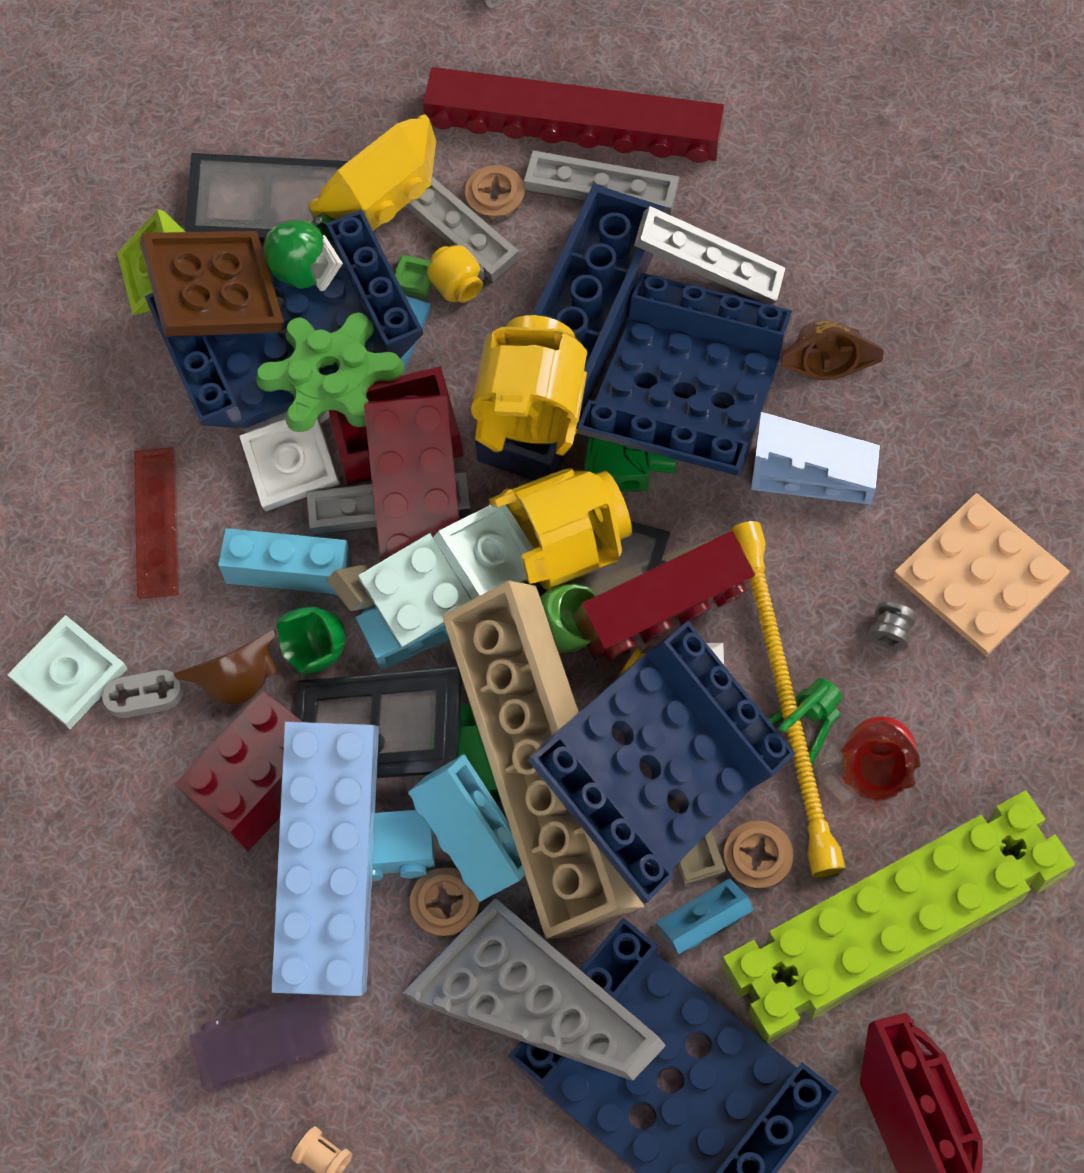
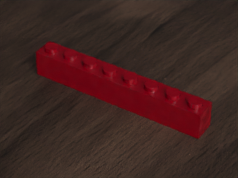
M431 67L423 99L424 114L430 119L431 124L438 129L459 127L466 128L475 134H484L487 131L504 133L512 139H520L523 136L535 137L550 144L566 141L577 143L583 148H594L596 146L611 147L621 153H630L633 150L650 152L658 158H667L673 155L687 157L690 161L696 163H703L707 160L717 161L724 116V104Z

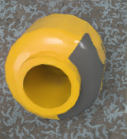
M462 245L439 248L432 255L427 272L429 281L441 296L449 302L466 303L471 301L483 288L484 269L472 253Z

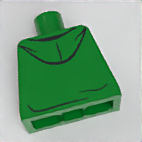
M589 437L584 471L593 474L607 471L613 477L621 492H642L649 490L651 471L675 474L677 460Z

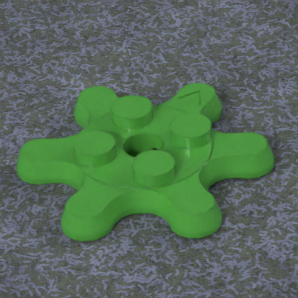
M363 313L351 314L342 328L333 333L325 330H314L313 326L303 318L292 319L287 325L285 336L288 343L294 348L293 354L284 361L267 362L258 368L256 383L260 389L269 392L286 390L294 395L295 400L289 407L285 417L286 424L292 431L305 432L311 429L318 416L329 410H337L343 413L352 426L365 427L364 403L369 402L366 398L368 388L376 382L397 380L404 373V363L395 353H372L365 349V343L372 335L374 329L371 320ZM335 362L339 367L336 373L327 376L319 373V368L322 369L325 366L334 365Z

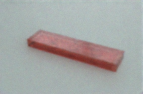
M174 447L134 451L137 596L139 599L179 595L175 450Z

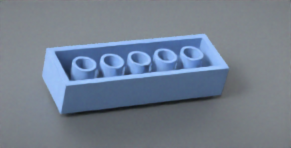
M285 722L272 993L362 996L367 991L379 726Z

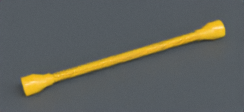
M749 521L735 525L730 531H733L756 575L750 580V585L752 586V593L757 605L758 618L762 633L764 634L763 638L765 639V647L770 659L769 663L771 664L770 667L777 689L776 692L780 708L782 709L783 721H785L798 707L796 706L795 696H793V687L791 686L792 683L787 671L786 658L764 571L766 568L763 559L766 543L762 527L759 522ZM799 719L786 733L788 734L790 747L795 752L792 758L794 759L798 783L801 785L800 790H802L805 811H807V820L809 821V826H807L809 833L807 857L812 877L819 878L840 874L846 870L842 850L830 833L828 822L823 819L820 798H818L819 794L817 793L818 789L813 777V768L811 767V762H809L808 748L806 747L807 744Z

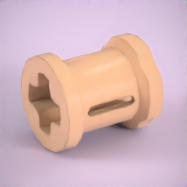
M314 1126L297 1145L291 1159L298 1165L301 1163L305 1164L315 1173H342L352 1158V1152L348 1149L341 1151L322 1137V1131Z

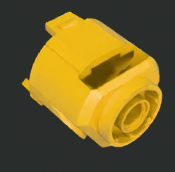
M525 315L510 320L506 327L494 330L485 338L471 405V413L474 419L477 420L475 440L495 452L502 451L506 438L537 444L557 442L556 454L564 456L572 446L574 436L577 433L576 426L579 421L587 372L584 371L587 350L575 338L573 331L568 326L552 318Z
M572 468L565 469L517 488L505 489L500 495L489 499L491 507L498 508L507 504L511 514L534 548L521 555L526 579L529 584L539 582L546 590L616 563L622 553L620 541L630 537L632 534L631 520L626 503L615 480L607 471L593 474L586 471H573Z

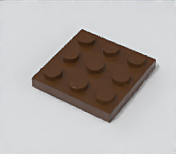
M257 231L142 233L140 245L165 337L281 332L284 321Z

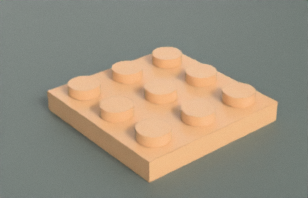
M976 493L897 568L893 576L987 657L1068 577L1070 571Z

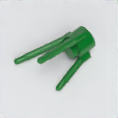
M820 677L808 689L803 688L795 697L798 708L779 726L780 732H786L803 715L814 722L823 719V723L809 751V762L812 765L832 725L841 716L836 707L843 699L840 690L832 682ZM782 709L768 718L773 726L783 719Z

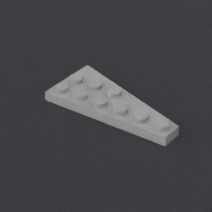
M496 898L403 992L407 999L418 1005L632 1081L666 1046L653 1031Z

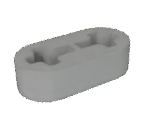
M156 670L120 677L110 681L103 690L102 700L104 706L113 716L129 718L174 708L183 697V687L173 672ZM164 681L167 682L169 687H174V689L167 691V697L163 699L159 697L158 693L146 694L147 692L159 690L160 683ZM123 689L126 690L128 695L139 694L138 696L127 698L126 705L122 707L116 701H112V699L119 697V691Z

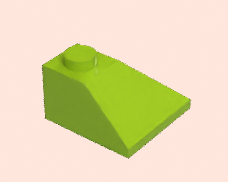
M157 209L117 252L133 315L151 311L145 296L153 293L140 245L142 233L185 232L163 210Z

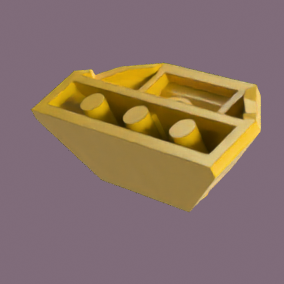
M424 114L417 119H409L397 123L338 169L322 188L319 197L313 199L308 205L313 220L322 212L336 220L362 209L372 231H374L383 223L392 220L396 213L412 200L421 197L425 190L431 186L436 138L430 119Z

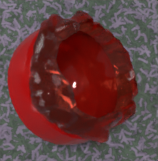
M878 716L868 718L854 728L846 744L841 749V753L844 755L845 769L842 779L845 784L851 785L852 789L859 793L861 797L876 802L896 797L904 789L915 786L914 772L915 769L921 766L920 755L917 752L916 742L911 731L903 723L894 718Z

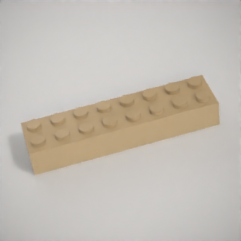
M507 581L442 615L545 938L573 937L643 908L644 905L528 761L534 750L578 713L536 586Z

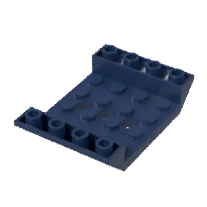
M362 209L326 223L330 239L329 243L343 264L325 291H320L316 284L304 289L289 286L278 280L268 267L276 297L284 299V303L279 307L284 321L281 331L287 328L292 319L303 318L313 326L314 330H325L333 333L342 328L351 314L363 313L371 320L374 329L372 335L365 343V349L372 353L393 352L400 358L423 335V329ZM151 293L145 296L201 425L246 429L288 412L289 407L295 400L293 394L286 390L264 391L256 383V374L262 364L284 361L294 352L293 346L288 343L287 339L279 337L280 332L165 337L154 295ZM335 362L334 365H328L322 369L319 368V373L327 376L336 373L339 367Z
M641 273L631 298L629 320L596 400H588L578 424L577 433L741 476L761 418V412H763L775 376L792 310L701 288L696 285L673 281L661 276ZM645 383L651 385L652 387L649 389H645L637 385ZM683 393L689 395L690 397L688 399H683L677 397L675 394ZM722 403L728 405L729 408L721 409L714 406V404Z
M687 621L637 660L534 750L528 761L641 902L645 904L674 876L671 870L753 787L773 777L795 752L691 623ZM612 727L622 732L625 740L624 745L619 744L613 738ZM640 761L645 762L650 767L652 780L646 778L640 771ZM667 795L674 797L678 802L679 814L672 811L668 806Z
M622 918L580 970L653 1031L666 1046L633 1081L522 1041L512 1050L508 1058L545 1097L635 1173H777L839 1091L803 1062L798 1067L793 1065L656 954L658 945L625 918ZM695 1034L705 1036L710 1042L711 1052L704 1058L692 1057L685 1047V1042L690 1036ZM666 1069L677 1071L683 1079L682 1089L673 1094L662 1091L657 1083L658 1075ZM646 1105L653 1110L655 1122L650 1128L638 1129L631 1124L629 1112L634 1106Z

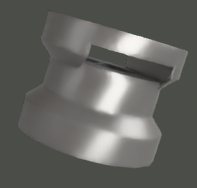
M879 603L875 610L877 621L876 624L870 627L868 638L875 644L902 651L907 649L911 640L908 632L910 628L914 627L917 614L912 609L899 603Z

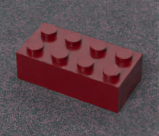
M447 394L364 403L380 562L430 533L434 537L438 531L459 521Z
M730 531L581 603L572 618L582 638L590 640V643L586 646L593 660L595 661L605 656L607 661L610 662L630 652V649L636 646L635 641L642 638L644 644H647L665 635L666 631L674 627L672 623L677 620L681 625L687 621L692 622L702 617L704 612L711 609L710 604L714 602L717 608H721L740 598L739 595L748 591L745 584L756 575L733 531Z

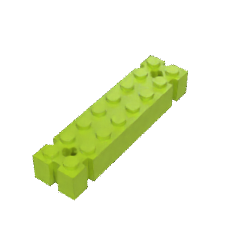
M1027 790L996 806L989 818L990 823H987L981 814L770 930L766 942L767 946L759 949L755 940H752L723 956L721 969L737 997L740 998L749 994L753 1001L750 1004L748 1015L761 1038L768 1044L797 1028L801 1019L798 1014L807 1010L811 1019H814L1016 906L1024 900L1031 890L1028 885L1031 884L1035 892L1039 893L1066 878L1076 864L1056 834L1046 839L1040 831V827L1046 819ZM1003 849L1006 852L1013 851L1017 855V857L1015 858L1013 855H1008L1005 857L1002 854ZM777 972H780L782 976L790 975L792 977L789 987L784 982L778 984L774 982Z

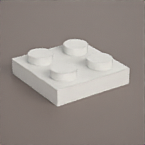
M319 418L316 419L314 426L305 432L292 431L288 428L286 419L240 435L262 508L265 511L307 497V492L327 490L341 485Z

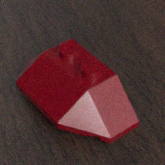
M907 1013L874 1020L869 1023L859 1083L898 1173H981L983 1165V1139L945 1053L925 1032L914 1025V1020Z

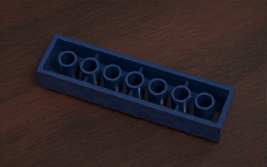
M592 184L532 314L552 318L565 324L573 331L575 338L587 350L584 367L587 376L578 424L630 310L631 298L641 273H646L654 255L634 246L643 212L651 206L665 213V206L596 184ZM506 438L502 451L495 452L475 440L479 462L534 481L558 472L566 453L564 456L556 454L557 442L537 444Z

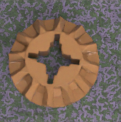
M501 165L483 167L474 172L466 183L465 197L468 207H472L478 216L482 214L489 216L492 221L496 216L505 215L508 218L513 210L520 209L521 202L525 197L524 182L520 175L511 168ZM495 182H498L500 193L503 194H499L498 199L492 201L488 193L492 192Z
M765 821L746 822L734 829L726 840L724 865L727 867L733 880L739 881L748 889L764 888L767 890L771 886L783 882L793 863L791 842L787 835L772 823ZM763 839L765 840L763 845L765 847L764 854L771 857L772 860L762 861L760 867L757 866V870L754 871L752 870V857L746 855L745 852L747 850L754 851L756 846L759 845L760 840Z
M437 868L427 872L426 875L420 877L415 883L410 895V910L420 929L431 933L435 937H454L474 920L479 912V900L473 891L464 884L459 870L454 868ZM440 886H443L444 892H447L449 898L456 897L459 899L451 905V918L448 919L443 914L441 908L433 909V907H430L433 906V903L439 901Z

